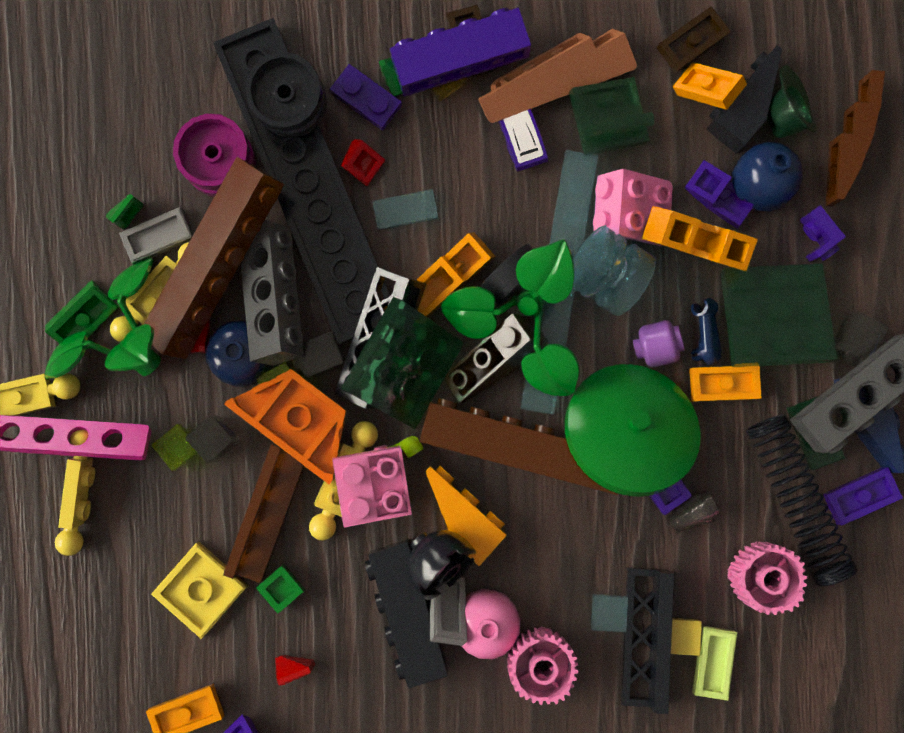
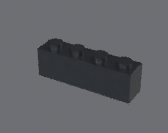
M409 539L372 550L368 554L369 560L365 561L369 580H376L379 593L374 594L380 614L386 613L389 626L384 627L390 647L395 646L399 659L394 660L399 680H406L408 689L448 676V667L441 644L430 641V607L428 601L419 594L409 580L407 561L412 551Z

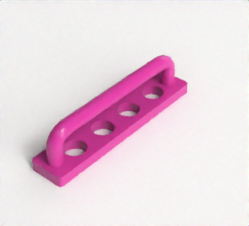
M0 415V451L124 460H145L151 437V429L148 425ZM17 426L20 428V432L15 439L3 436L4 431L9 427ZM49 428L54 430V435L50 441L37 440V435L42 430ZM75 431H87L88 438L83 444L75 446L70 443V437ZM113 433L122 435V441L118 446L105 445V440L109 435Z

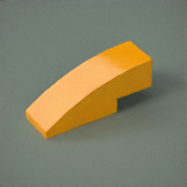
M475 232L468 233L445 256H441L417 279L427 285L414 320L416 326L436 311L448 295L465 286L496 257Z

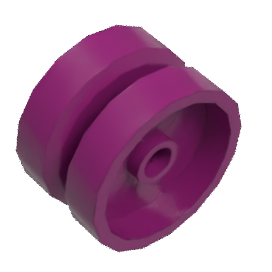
M206 113L193 117L180 128L174 139L173 157L178 170L198 191L210 197H215L236 157L256 166V156L250 141L233 120L220 114Z

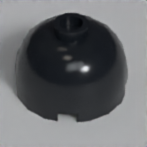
M438 530L430 534L424 532L411 544L413 550L410 552L407 561L409 580L424 599L436 598L441 594L437 588L445 583L449 587L453 586L466 573L474 561L473 557L470 559L468 556L476 554V550L467 540L455 532L449 530Z

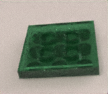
M823 264L748 267L747 271L736 268H724L722 270L721 279L732 367L833 363L837 359Z
M393 296L341 389L409 427L416 429L464 342L401 299Z

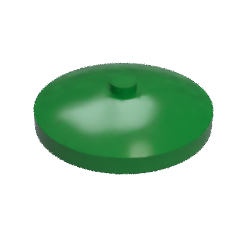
M619 364L602 368L591 374L580 384L566 410L565 436L574 460L589 478L612 492L638 497L658 494L679 482L689 472L697 458L701 433L695 409L679 386L665 375L653 369L633 364Z

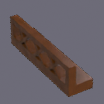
M276 444L270 445L223 576L231 579L239 575L258 583L263 582L305 466Z

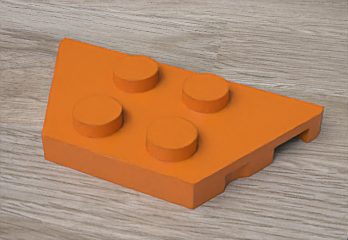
M293 369L225 402L224 405L327 484L333 481L334 468L332 458L338 457L347 410Z

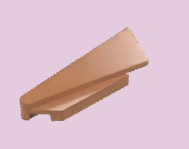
M611 29L595 40H592L591 37L585 34L578 33L496 79L490 85L491 92L480 97L478 100L488 121L494 123L635 70L637 64L625 33Z

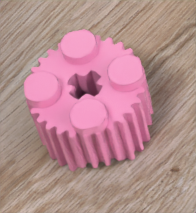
M756 541L751 543V547L744 546V551L739 550V556L734 555L735 562L730 563L728 579L732 582L730 586L735 588L733 593L738 595L737 598L743 601L745 605L760 613L777 615V612L783 614L784 610L793 612V607H799L798 602L804 601L802 597L805 594L803 587L807 586L804 583L807 576L803 575V572L806 571L803 568L805 563L799 561L800 557L794 555L795 552L769 542ZM770 572L771 574L768 576L771 578V581L767 584L764 582V578Z
M545 627L534 628V632L527 630L526 635L521 633V638L517 639L516 644L508 651L507 669L514 690L518 691L520 697L524 696L525 700L531 698L532 703H535L537 700L540 705L543 704V701H546L547 705L550 702L558 704V699L564 701V695H571L569 690L574 687L573 681H577L575 674L578 673L576 667L578 662L576 661L577 657L565 638L563 636L560 637L558 632L553 633L552 629ZM541 660L549 661L547 662L548 669L546 671H542L540 668L534 670L537 667V662Z

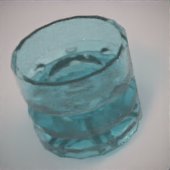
M600 226L586 239L573 259L575 278L572 290L580 291L581 295L585 298L595 296V302L598 306L614 316L622 315L639 300L646 290L655 270L656 258L635 243L627 245L625 237L620 234L615 235L613 229L608 226Z

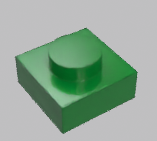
M284 564L256 587L277 614L306 590Z

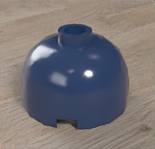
M765 142L753 146L740 157L732 172V185L737 196L742 201L746 199L754 204L752 208L758 211L771 212L783 208L797 194L803 181L802 164L798 155L781 143Z
M246 321L228 322L218 327L209 337L206 346V362L212 373L223 383L236 387L252 386L271 371L272 365L250 362Z

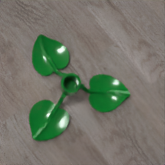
M565 239L533 248L519 259L516 266V275L523 289L518 296H513L509 302L499 308H495L496 300L494 294L482 287L470 286L461 288L446 297L441 305L442 313L458 332L469 338L481 339L492 334L497 327L495 315H501L514 305H517L520 312L524 315H534L533 347L535 352L525 355L521 362L524 377L530 385L545 394L568 396L575 393L579 377V363L574 353L569 348L560 344H548L543 349L540 346L541 321L544 314L542 308L546 302L555 304L563 301L571 293L574 285V262Z
M152 257L137 262L122 271L114 279L108 291V297L111 300L117 299L118 305L133 330L112 350L93 341H87L89 334L85 331L70 335L53 351L47 363L44 378L47 380L49 378H57L71 371L80 362L87 349H95L106 354L105 367L110 371L134 369L141 376H147L159 366L161 357L151 348L154 338L153 327L149 324L138 326L126 305L127 297L137 293L145 283L154 262Z

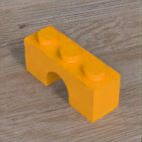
M652 206L642 236L644 240L743 271H747L758 240L729 229L701 222L699 219L672 210Z

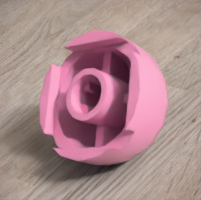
M480 589L466 596L467 642L462 646L463 649L479 659H495L505 655L514 647L520 634L521 619L516 605L507 595L495 590Z

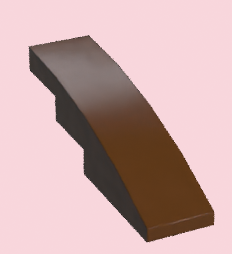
M871 70L859 81L858 101L844 111L843 133L829 142L826 206L832 207L845 199L861 170L873 139L881 107L885 71Z

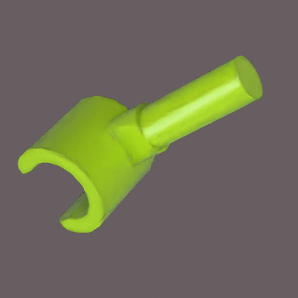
M410 436L393 446H389H400L408 458L423 450V446L416 436Z

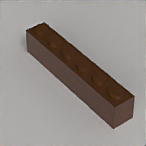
M236 157L144 323L153 327L154 338L152 346L164 355L187 359L285 185L259 167L239 157Z
M438 398L437 404L429 403L419 441L421 443L618 495V493L600 486L583 472L574 460L566 439L554 436L555 429L537 424L534 430L521 427L522 420L503 416L501 422L490 419L489 411L474 407L470 408L469 413L456 409L458 403Z

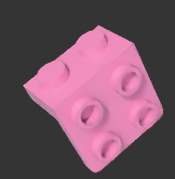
M627 169L598 175L595 188L593 240L607 242L625 238L663 246L644 240L642 236L652 206L671 210L672 183L668 180Z

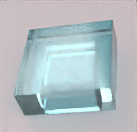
M593 594L591 629L596 631L626 632L628 598L626 596Z

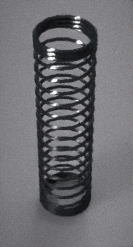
M781 414L761 421L746 430L747 436H749L748 439L760 438L783 427L787 428L769 439L754 444L753 448L780 438L793 437L778 447L758 454V458L769 455L777 450L797 446L796 449L783 457L762 464V468L774 465L784 459L802 456L795 463L768 473L766 475L767 478L779 475L792 468L807 466L800 473L771 484V487L775 488L784 485L796 478L811 476L805 483L777 493L775 497L780 498L801 488L816 486L810 493L781 503L780 507L785 508L794 505L808 497L821 496L815 503L789 511L784 517H794L813 507L825 506V509L820 513L798 519L790 523L789 527H799L818 517L830 516L829 520L825 523L802 529L796 532L794 537H804L825 526H835L834 530L830 533L809 538L799 543L798 547H809L822 542L830 536H839L838 541L835 543L813 548L805 552L803 557L811 558L825 553L835 546H844L843 551L813 560L807 567L817 568L838 559L840 556L849 557L848 560L829 564L813 573L812 577L814 582H816L815 585L826 587L848 580L857 573L858 568H856L855 562L851 561L852 555L845 553L847 545L840 543L843 535L835 533L838 525L830 523L833 520V515L825 513L829 505L820 503L824 499V495L816 493L819 489L818 484L811 483L815 475L806 473L810 465L801 463L805 459V454L796 453L801 445L797 443L790 444L796 438V435L792 433L785 434L791 429L790 421L786 417L787 415ZM828 559V560H826V561H824V562L815 564V563H817V562H819V561Z

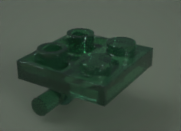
M634 77L574 87L570 90L569 95L584 155L643 145L650 140L647 126L654 125V115L652 112L643 113Z

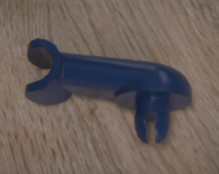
M707 298L704 300V310H702L698 303L691 305L692 314L699 317L700 339L699 347L693 349L690 355L698 354L692 357V360H704L707 365L712 366L720 361L722 354L715 316L719 306L714 299Z

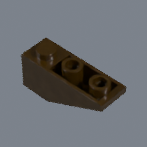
M512 313L492 334L483 339L442 377L458 403L463 404L522 367L521 362L524 356L535 352L533 347L535 322L531 317ZM541 332L540 346L543 349L549 342Z

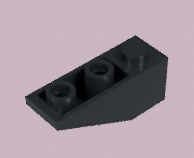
M778 45L769 55L763 51L750 66L755 72L749 79L745 78L747 85L727 110L716 107L709 115L713 122L706 130L736 154L767 120L782 48Z

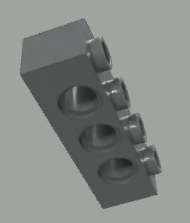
M269 220L263 222L260 231L256 234L241 262L250 362L274 366L303 357L304 351L291 228Z
M904 334L892 337L790 419L791 423L815 452H830L833 454L839 451L848 443L846 438L855 430L857 432L865 430L874 423L875 419L873 416L881 409L886 411L901 401L900 394L904 392ZM888 366L895 372V379L892 383L886 377ZM862 387L869 394L868 402L865 405L859 399V391ZM836 408L842 414V422L839 426H836L832 421V413Z

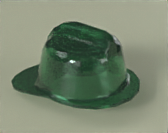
M787 65L782 66L780 70L782 87L771 98L767 115L768 123L774 136L784 138L796 135L807 129L813 133L817 132L803 83L792 68Z

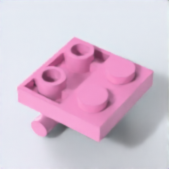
M387 445L374 447L373 451L332 458L344 528L412 515L400 446L388 448Z

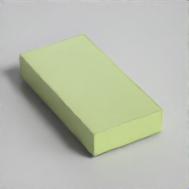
M701 625L700 656H697L692 689V693L695 696L729 700L737 639L736 631Z

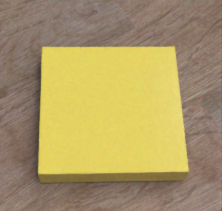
M197 542L151 595L202 639L245 591L248 585L238 576L233 579L223 576L226 565L200 542Z

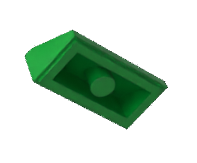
M91 280L45 325V332L59 344L70 335L80 331H85L90 336L119 306Z

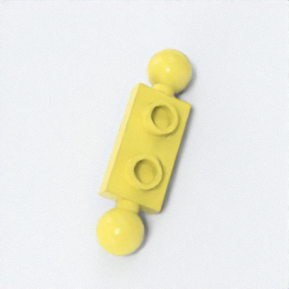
M189 242L179 248L176 263L168 256H165L148 275L138 292L126 299V305L137 325L139 322L144 325ZM125 316L117 317L110 325V333L118 342L124 340L126 335L133 330Z
M66 373L55 378L53 383H51L50 378L49 380L44 378L45 374L0 384V415L19 416L56 407L54 396L64 400L74 398L80 391V381L75 375Z
M368 421L357 423L351 432L354 442L352 447L341 443L338 457L361 453L366 448L374 445L378 438V431L375 425ZM335 474L330 484H327L325 481L323 482L314 502L316 507L323 509L322 513L315 515L309 524V531L317 540L331 538L336 531L335 515L342 517Z
M85 430L75 431L70 437V443L75 446L83 444L88 438V432ZM73 456V458L67 459L58 528H64V530L55 539L57 551L65 556L75 555L83 547L84 540L82 534L78 531V527L88 519L91 510V502L87 500L89 487L93 485L95 479V468L92 467L93 458Z

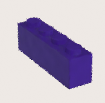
M519 7L512 10L502 8L494 11L490 17L480 20L470 18L461 22L458 27L448 30L438 28L420 39H403L390 48V53L403 97L529 58L531 43Z

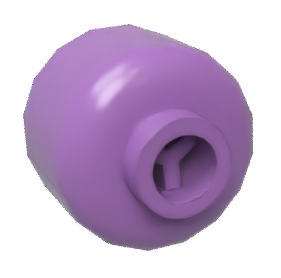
M669 320L643 325L638 332L639 339L633 340L637 358H644L649 367H658L677 362L680 359V352L685 351L679 325L673 326Z

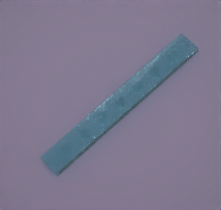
M566 150L564 154L549 244L562 239L566 240L573 257L575 278L572 291L566 299L555 304L546 302L542 308L544 314L541 321V332L549 344H560L566 347L598 155ZM525 378L520 409L554 415L557 396L545 394L535 389Z

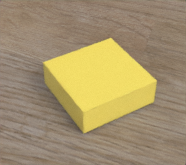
M672 618L671 654L700 656L702 621L699 619Z

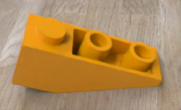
M430 466L425 472L449 531L459 534L476 550V554H470L468 557L470 559L473 557L474 562L480 566L507 536L502 530L505 523L491 511L485 515L476 506L480 501L466 488L462 492L458 491L451 484L455 478L444 468L439 466L435 470Z

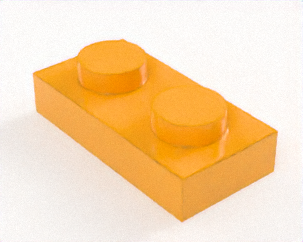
M692 62L673 85V89L677 96L727 110L746 87L747 83L743 75Z
M760 365L690 368L691 402L762 399Z
M214 683L146 710L153 733H188L222 720L225 716Z

